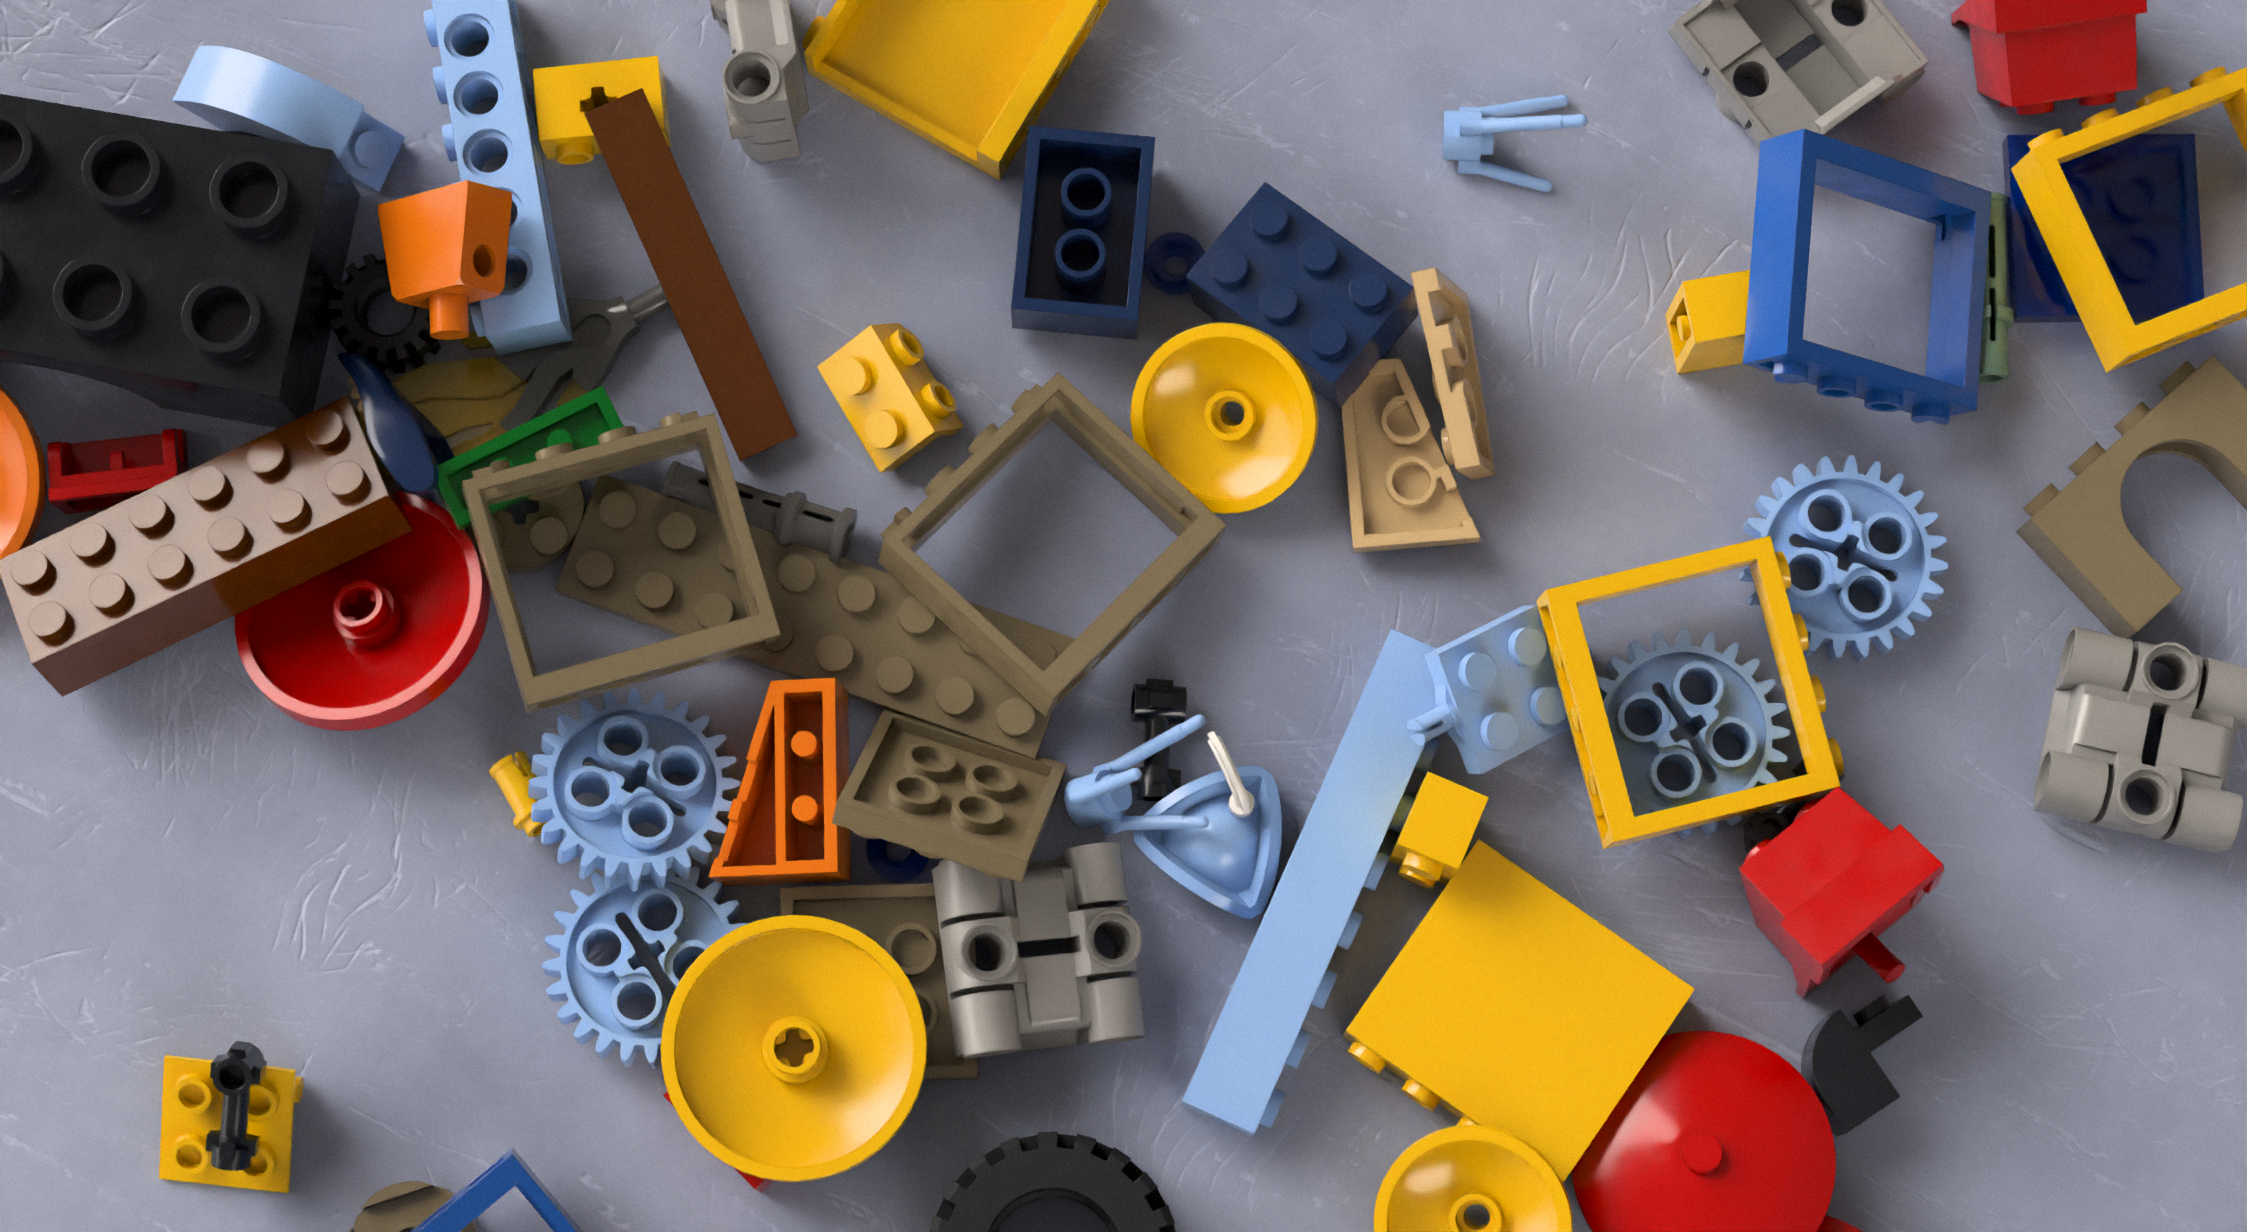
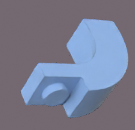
M199 46L172 100L223 131L249 132L271 140L333 150L351 181L368 192L380 191L405 139L404 135L363 112L365 108L363 104L336 89L274 61L227 47Z

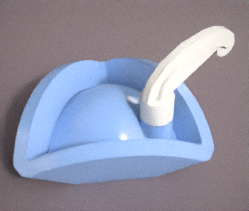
M1212 731L1207 733L1209 738L1207 742L1222 770L1183 785L1161 799L1143 815L1206 816L1209 820L1208 827L1186 830H1134L1133 840L1137 847L1154 864L1178 883L1227 912L1242 918L1251 919L1262 914L1266 908L1277 874L1282 838V814L1279 792L1273 775L1259 766L1235 767L1222 739Z

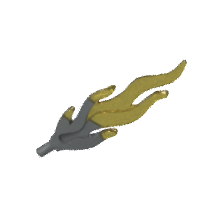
M660 284L627 302H624L622 296L609 300L566 298L573 336L571 341L495 357L445 361L427 365L399 377L393 384L432 422L445 439L467 429L491 425L487 432L452 447L451 449L456 457L540 416L562 383L570 377L572 379L558 400L557 407L600 387L611 372L625 345L640 332L637 325L666 310L670 305ZM476 331L469 333L468 337L462 338L463 345L469 350L494 349L487 337H478Z

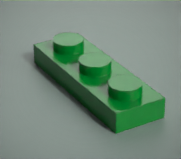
M602 385L438 465L439 481L436 489L459 531L471 525L462 493V481L473 478L472 471L489 467L491 462L499 460H509L511 468L536 461V452L557 444L572 443L574 451L599 444L597 438L599 435L624 427ZM533 494L489 505L490 513L492 515Z

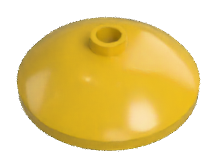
M1225 322L1209 323L1188 329L1172 337L1157 349L1147 361L1137 379L1132 395L1130 420L1133 440L1213 513L1228 514L1250 511L1279 497L1301 476L1316 444L1318 407L1312 384L1304 368L1282 343L1250 326ZM1230 401L1237 402L1242 406L1244 418L1241 423H1235L1228 418L1226 407Z
M1459 1125L1440 1129L1422 1137L1409 1146L1396 1159L1388 1170L1378 1191L1374 1209V1232H1573V1217L1568 1194L1562 1180L1550 1162L1536 1148L1518 1136L1501 1129L1482 1125ZM1475 1204L1485 1207L1490 1216L1489 1222L1483 1225L1472 1223L1467 1217V1208Z

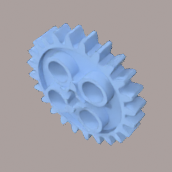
M1849 455L1844 461L1840 472H1835L1829 457L1824 456L1817 463L1816 476H1813L1803 463L1798 464L1792 471L1795 486L1779 476L1771 484L1772 492L1777 500L1760 495L1753 505L1765 519L1748 518L1743 524L1742 529L1756 539L1771 536L1775 552L1782 551L1788 565L1804 564L1811 568L1817 580L1816 589L1809 591L1800 590L1793 586L1792 583L1791 587L1786 589L1792 614L1799 613L1807 629L1809 647L1808 650L1804 651V656L1810 657L1822 643L1827 645L1830 662L1836 663L1841 658L1845 646H1850L1856 661L1860 662L1868 656L1870 641L1884 655L1893 648L1891 632L1898 638L1907 641L1915 634L1909 618L1924 623L1932 615L1930 608L1921 599L1937 600L1943 594L1944 589L1930 580L1929 577L1942 575L1948 569L1947 562L1931 557V553L1940 549L1947 540L1943 536L1928 535L1926 531L1939 516L1937 512H1928L1920 515L1917 513L1915 507L1924 495L1921 490L1913 492L1906 497L1899 493L1904 479L1902 473L1894 476L1887 484L1879 480L1881 462L1875 461L1865 474H1860L1857 470L1855 456ZM1823 506L1831 510L1837 521L1836 531L1824 532L1815 528L1809 520V507ZM1878 527L1891 532L1897 544L1896 553L1883 554L1875 550L1870 544L1868 537L1869 529ZM1789 537H1798L1802 543L1811 548L1795 547L1790 544ZM1839 547L1848 550L1847 561L1851 563V566L1846 571L1836 567L1838 557L1833 553ZM1750 567L1745 568L1739 574V581L1754 582ZM1885 569L1895 574L1896 580L1893 582L1888 581L1883 575L1874 570L1880 571ZM1858 585L1869 589L1874 594L1877 602L1876 611L1864 613L1855 609L1849 601V587ZM1756 591L1747 600L1749 606L1760 604ZM1763 619V621L1761 622V625L1765 628V627H1766V624H1765V621H1764V619Z
M1681 629L1676 637L1674 646H1669L1661 631H1658L1651 637V652L1649 653L1636 640L1629 644L1627 652L1631 662L1630 665L1616 656H1612L1606 666L1615 679L1614 681L1596 676L1630 803L1633 805L1634 817L1750 789L1754 786L1758 787L1778 782L1765 768L1766 766L1779 767L1787 761L1785 754L1772 748V743L1781 742L1790 736L1789 729L1772 725V719L1783 713L1787 707L1785 703H1767L1764 696L1776 685V681L1769 679L1759 683L1755 682L1752 675L1760 663L1757 658L1748 661L1742 666L1734 662L1738 653V643L1733 642L1720 654L1714 651L1715 637L1712 632H1708L1697 647L1692 646L1688 629ZM1696 676L1702 679L1708 685L1710 691L1709 702L1703 705H1694L1688 702L1680 691L1681 678ZM1654 684H1659L1663 687L1673 714L1668 710L1663 701L1655 696L1652 690ZM1634 706L1648 710L1655 720L1654 733L1648 736H1639L1631 732L1624 721L1625 710ZM1677 723L1682 728L1692 724L1696 729L1697 734L1690 743L1686 739L1675 742L1671 738L1670 733L1677 726ZM1729 731L1735 734L1743 747L1741 758L1731 761L1720 757L1715 752L1712 744L1714 733ZM1694 753L1715 775L1714 783H1708L1701 774L1702 769ZM1666 761L1679 764L1686 771L1688 777L1686 790L1674 792L1664 788L1657 777L1658 765ZM1741 816L1726 819L1725 821L1733 827L1741 821ZM1717 822L1701 825L1702 830L1707 836L1717 831ZM1692 828L1677 831L1681 839L1688 837Z
M632 688L627 704L619 705L611 691H608L604 694L603 709L597 711L588 701L583 699L579 704L580 721H576L562 713L558 716L557 727L560 736L544 732L541 750L545 754H537L532 757L531 773L538 777L529 779L528 797L538 800L532 804V822H547L541 831V842L543 845L562 841L558 848V863L564 864L575 857H579L581 859L579 878L584 880L598 868L604 870V888L610 889L618 874L627 875L631 891L637 892L642 875L650 874L655 885L662 889L665 887L666 871L671 868L684 880L690 877V857L705 865L711 862L713 850L709 843L722 846L727 830L724 824H729L730 819L727 817L732 804L731 801H733V798H737L740 781L730 778L735 774L736 757L721 756L725 751L726 736L722 734L706 738L710 724V717L707 715L696 719L692 723L686 720L689 702L684 700L671 712L664 709V692L659 691L651 704L646 705L641 703L637 688ZM624 742L632 745L637 751L631 755L620 756L612 753L607 747L614 743ZM586 762H592L596 764V766H584L583 764ZM671 772H681L690 776L693 782L684 786L670 784L664 779V776ZM636 785L639 786L638 788H636V789L634 790L633 794H632V793H629L630 791H632V790L634 789V787H635ZM582 793H595L601 796L605 802L595 807H587L578 803L574 798ZM673 812H685V815L679 817L674 815ZM648 822L656 825L662 832L654 837H643L636 834L631 828L638 823Z
M694 866L690 871V877L686 880L679 878L672 868L667 870L665 887L662 889L655 885L650 874L642 875L637 892L631 891L627 875L618 874L614 884L610 889L604 888L603 878L594 872L591 874V881L596 892L590 897L575 889H572L570 892L578 909L575 914L564 911L555 912L554 917L557 923L566 931L564 935H548L545 937L547 947L560 954V957L543 962L542 969L546 975L561 978V980L549 986L546 992L551 1001L569 1000L556 1015L562 1025L581 1019L573 1034L580 1045L589 1041L595 1035L598 1036L595 1051L599 1058L604 1059L615 1046L620 1047V1056L624 1067H630L638 1051L645 1052L651 1069H657L661 1055V1036L664 1018L669 1005L649 970L644 966L641 967L634 947L616 923L619 916L625 915L629 918L649 953L654 958H658L662 971L674 991L680 981L677 978L678 971L684 962L692 958H698L700 954L721 937L748 924H730L741 912L737 900H732L718 905L724 893L723 885L721 882L715 881L702 890L700 887L703 875L699 867ZM669 906L677 911L676 919L669 928L662 931H652L643 925L646 914L652 908ZM604 940H612L621 945V953L612 964L595 966L588 962V955L597 943ZM637 993L652 995L656 999V1005L653 1012L646 1018L631 1020L622 1015L625 1001L632 995Z

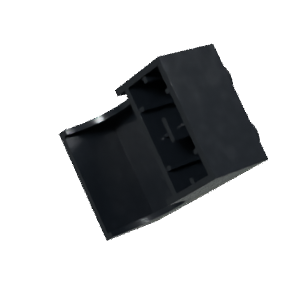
M0 94V362L43 367L98 380L140 395L163 409L274 428L286 425L314 411L332 328L330 320L333 319V315L328 309L329 298L336 299L337 294L332 287L337 278L342 281L360 193L334 151L330 149Z

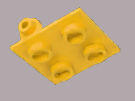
M165 1055L159 1179L289 1193L294 1103H300L304 1089L303 1077L296 1076V1069L267 1066L266 1076L260 1084L251 1085L247 1133L260 1136L259 1150L255 1157L252 1156L249 1168L229 1171L213 1167L211 1165L212 1151H206L207 1134L210 1130H220L223 1093L218 1091L213 1083V1079L210 1078L213 1060Z

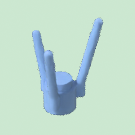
M1566 95L1540 97L1484 107H1460L1459 110H1444L1443 160H1458V174H1480L1522 187L1549 192L1552 189L1550 181L1480 160L1481 155H1493L1494 133L1583 127L1587 124L1588 118L1582 114L1504 118L1565 107L1569 103V98Z
M1201 714L1195 715L1119 758L1095 766L1093 773L1070 780L1064 790V801L1072 821L1081 828L1101 825L1106 835H1112L1125 830L1207 828L1209 820L1206 816H1126L1124 813L1132 804L1130 783L1139 780L1142 776L1139 768H1129L1205 725V717Z

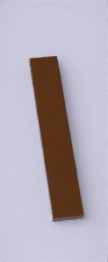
M643 88L585 112L584 115L739 461L746 460L798 437Z

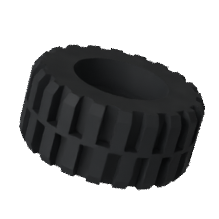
M1058 1131L1038 1132V1135L1020 1139L1015 1137L1000 1143L1001 1146L983 1155L982 1153L967 1165L968 1168L956 1181H952L942 1196L943 1201L936 1216H933L929 1232H998L1005 1220L1014 1211L1027 1203L1043 1198H1064L1086 1206L1103 1221L1109 1232H1175V1222L1169 1206L1165 1204L1158 1191L1157 1185L1146 1172L1144 1173L1131 1161L1130 1157L1115 1147L1112 1149L1097 1142L1095 1138L1077 1134V1136L1058 1134Z

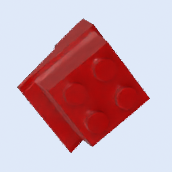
M1967 0L1951 14L1952 26L1962 24L1969 27L1977 91L1997 100L2000 107H2016V114L2034 115L2048 113L2055 110L2054 101L2078 98V105L2080 106L2110 104L2117 101L2116 92L2137 89L2136 14L2147 13V0Z
M1839 786L1823 799L1815 798L1805 804L1789 827L1773 840L1765 839L1758 843L1748 853L1744 864L1738 868L1755 924L1791 963L1798 985L1795 992L1802 999L1807 997L1856 955L1863 959L1886 983H1892L1897 980L1904 972L1905 964L1878 937L1919 904L1925 892L1929 894L1934 890L1945 871L1944 865L1901 824L1892 831L1889 830Z

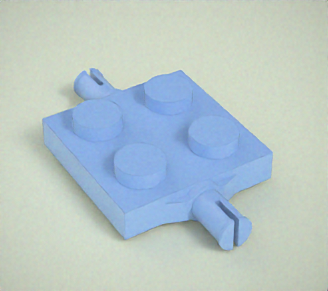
M1523 605L1424 655L1435 684V703L1437 706L1435 709L1409 720L1407 729L1408 731H1416L1410 734V737L1417 745H1423L1427 741L1447 732L1458 746L1467 774H1483L1570 728L1537 605ZM1589 649L1590 656L1592 657L1593 651L1592 649Z

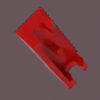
M165 429L159 434L71 444L62 441L50 442L47 446L49 501L64 514L106 510L189 470L186 432L183 429Z

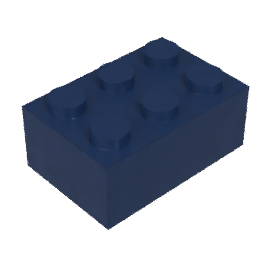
M1029 126L1011 300L1012 328L1137 340L1154 167L1155 137Z
M1266 182L1262 184L1186 275L1193 303L1219 323H1237L1250 326L1278 340L1300 362L1312 384L1313 390L1338 409H1341L1352 393L1368 377L1369 372L1376 363L1387 354L1418 316L1415 291L1412 285Z

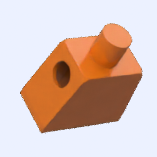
M465 180L378 205V217L392 296L399 303L429 309L430 337L440 340H456L468 337V304L497 297L503 291L505 286L512 192Z

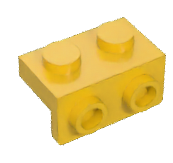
M900 323L870 325L817 366L880 473L893 471L935 438L954 435L963 428V424L955 412L956 403L952 394L942 383L934 378L923 359L924 350L920 341Z

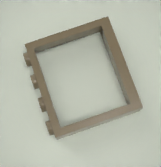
M1059 372L1042 388L1036 384L1029 391L1025 389L1011 407L1015 414L1000 428L994 423L988 425L968 448L971 456L957 470L951 465L943 468L926 487L924 493L928 498L913 512L904 507L895 514L893 522L880 534L884 540L878 563L1045 717L1217 546L1226 527L1223 521ZM1052 420L1179 537L1042 671L915 552Z
M697 411L683 415L677 412L660 420L661 428L638 434L634 426L613 429L597 437L599 444L575 451L572 443L553 445L536 452V461L511 468L509 460L491 462L489 467L472 471L473 478L462 481V493L527 714L772 646L777 643L781 633L715 413L699 417ZM698 449L748 617L538 675L489 505Z

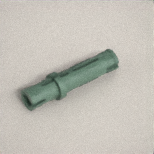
M1995 192L1991 193L1978 384H1998L2006 382L2010 378V371L2008 370V328L2014 325V310L2007 307L2006 204H2008V197Z

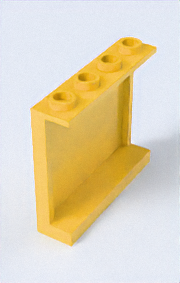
M837 0L826 18L819 15L811 23L804 36L802 48L806 50L804 56L810 75L1000 181L1027 138L1029 126L1035 125L1110 0Z
M1478 839L1460 865L1457 873L1448 882L1342 1036L1352 1043L1347 1051L1349 1055L1377 1074H1380L1384 1067L1397 1074L1406 1081L1401 1091L1425 1109L1433 1112L1439 1104L1460 1119L1456 1126H1489L1518 1136L1536 1148L1550 1162L1564 1183L1695 989Z

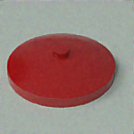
M397 491L413 531L235 615L236 645L244 668L254 684L280 711L299 722L326 730L358 731L372 729L396 722L421 710L445 692L461 675L475 654L485 631L490 607V586L478 548L464 528L458 531L449 512L441 506L415 494Z
M1687 1031L1666 1035L1661 1038L1571 1173L1579 1208L1591 1232H1818L1829 1210L1834 1191L1836 1151L1829 1119L1822 1103L1805 1078L1789 1062L1772 1050L1744 1037L1715 1031Z

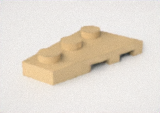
M1435 267L1411 272L1432 365L1433 388L1437 401L1441 404L1446 428L1441 430V441L1446 461L1449 465H1455V469L1471 480L1496 475L1467 293Z
M1401 358L1380 359L1369 372L1368 377L1341 407L1353 553L1480 543V535L1472 517L1468 514L1457 489L1456 481L1448 464L1445 462L1431 430L1429 420Z

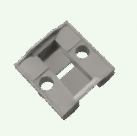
M710 0L713 19L718 21L719 27L724 29V32L730 38L733 54L727 60L722 72L725 106L732 140L739 139L743 151L750 158L759 162H772L780 159L800 157L797 126L810 109L796 25L792 23L789 0Z
M1703 0L1682 15L1669 29L1670 36L1701 75H1708L1706 80L1715 91L1716 104L1720 112L1729 120L1740 123L1744 129L1750 128L1748 134L1759 148L1760 141L1800 129H1807L1829 136L1834 127L1873 99H1875L1880 107H1883L1898 98L1925 74L1924 68L1929 62L1881 0ZM1835 8L1850 10L1856 15L1859 25L1845 26L1835 20L1832 10ZM1813 36L1820 47L1784 72L1776 60L1808 37ZM1742 77L1752 79L1759 85L1762 94L1757 97L1742 95L1736 89L1733 80Z
M2073 626L2066 638L2059 674L2055 683L2039 763L2033 811L2214 854L2223 850H2229L2238 833L2243 809L2242 796L2227 792L2226 785L2236 733L2247 726V667L2205 657L2202 659V656L2192 654L2186 647L2178 643L2164 642L2158 645L2139 641L2133 643L2131 639ZM2152 662L2162 663L2171 670L2174 676L2172 691L2163 690L2152 681L2150 676V665ZM2150 711L2165 715L2155 766L2142 764L2141 759ZM2128 785L2141 787L2148 794L2150 799L2148 815H2140L2128 806L2125 799V791Z
M1101 842L1065 849L1062 855L1053 860L1030 862L1022 883L1007 878H991L975 868L947 859L940 861L939 865L932 869L955 1057L980 1058L1086 1044H1110L1141 1039L1147 1036L1139 978L1129 977L1138 972L1136 957L1142 946V934L1139 925L1130 916L1129 907L1121 906L1128 902L1121 843ZM1097 928L1109 932L1114 939L1115 954L1112 959L1101 955L1095 947L1094 933ZM1065 938L1066 954L1019 957L1017 946L1019 942ZM972 940L980 941L990 950L992 965L989 971H982L976 968L970 961L968 949Z

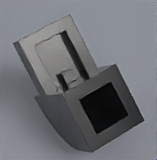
M1885 994L1879 996L1852 1015L1859 1025L1856 1028L1851 1026L1842 1011L1838 1009L1823 1018L1810 1033L1802 1053L1801 1074L1822 1103L1835 1137L1850 1132L1901 1097L1870 1052L1923 1017L1909 995L1893 1003H1890Z

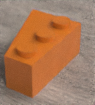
M836 678L771 681L746 757L748 764L737 798H733L727 818L730 820L718 858H714L708 877L716 882H721L724 887L851 881L850 829L832 824L837 800L850 777L849 702L847 689Z

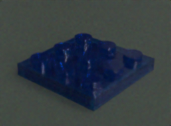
M2138 134L2060 164L2133 322H2146L2204 299L2195 134ZM2007 135L2002 142L2005 195L2008 197V204H2006L2010 305L2014 310V323L2082 322L2011 171V168L2030 151L2027 143L2040 135Z

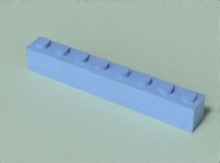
M1393 629L1390 630L1184 1095L1181 1106L1249 1137H1253L1258 1124L1271 1129L1286 1095L1285 1092L1275 1088L1278 1078L1285 1064L1297 1069L1312 1035L1311 1032L1301 1028L1310 1005L1322 1010L1338 976V973L1327 969L1335 948L1340 946L1349 950L1364 917V914L1353 910L1362 887L1375 891L1390 857L1378 851L1388 828L1399 833L1401 832L1415 800V797L1404 793L1413 770L1426 775L1441 739L1435 737L1423 745H1417L1410 737V734L1416 731H1408L1407 729L1409 720L1417 718L1435 709L1437 706L1435 703V684L1424 656L1437 648Z

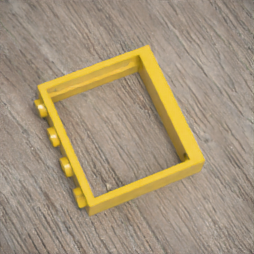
M2224 66L2214 68L2190 81V89L2177 94L2173 93L2171 87L2159 89L2138 100L2135 103L2137 109L2119 115L2116 107L2106 109L2081 123L2082 130L2067 136L2064 135L2061 128L2046 132L2027 143L2030 151L2011 168L2106 373L2247 318V282L2135 326L2060 164L2221 102L2247 154V67L2230 74L2227 73Z
M1771 536L1547 589L1537 599L1536 603L1603 850L1823 796L1830 793L1837 786L1840 787L1838 776L1844 773L1842 754L1837 741L1833 737L1827 738L1820 714L1826 711L1825 693L1818 676L1809 675L1803 651L1808 650L1809 647L1807 629L1802 616L1799 613L1792 614L1786 589L1791 587L1789 565L1782 551L1775 552ZM1749 565L1807 774L1634 817L1577 606Z

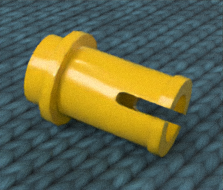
M518 751L514 755L515 762L510 754L495 763L490 768L489 773L497 782L516 815L512 822L517 830L524 829L528 837H535L541 834L542 827L547 823L532 822L531 819L532 804L538 800L528 797L529 779L538 776L531 773V764L526 752Z

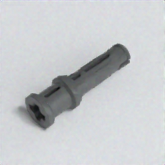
M673 461L666 473L661 495L686 502L687 505L717 514L705 472ZM735 481L748 525L772 532L773 539L777 540L779 545L789 547L792 543L818 550L829 554V560L838 564L841 557L845 558L854 534L857 510L846 507L841 512L807 501L806 494L798 491L794 493L788 492L784 497Z

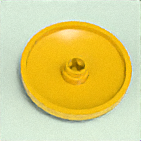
M807 915L775 916L746 924L724 935L700 954L687 969L670 999L664 1018L661 1036L662 1071L670 1100L679 1118L695 1139L716 1158L743 1173L761 1179L778 1182L816 1181L841 1174L862 1164L878 1153L901 1129L917 1101L924 1080L927 1064L926 1027L922 1009L908 977L888 952L874 940L843 923L826 918Z

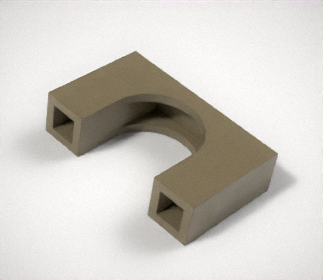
M2214 355L2209 357L2197 369L2187 360L2159 386L2167 395L2152 410L2143 401L2140 402L2114 426L2122 435L2121 438L2106 451L2096 442L2068 467L2077 476L2062 491H2059L2050 483L2023 508L2031 518L2016 533L2114 636L2128 639L2183 591L2136 541L2124 521L2120 500L2121 488L2125 474L2133 462L2156 454H2173L2191 459L2213 474L2247 510V389Z

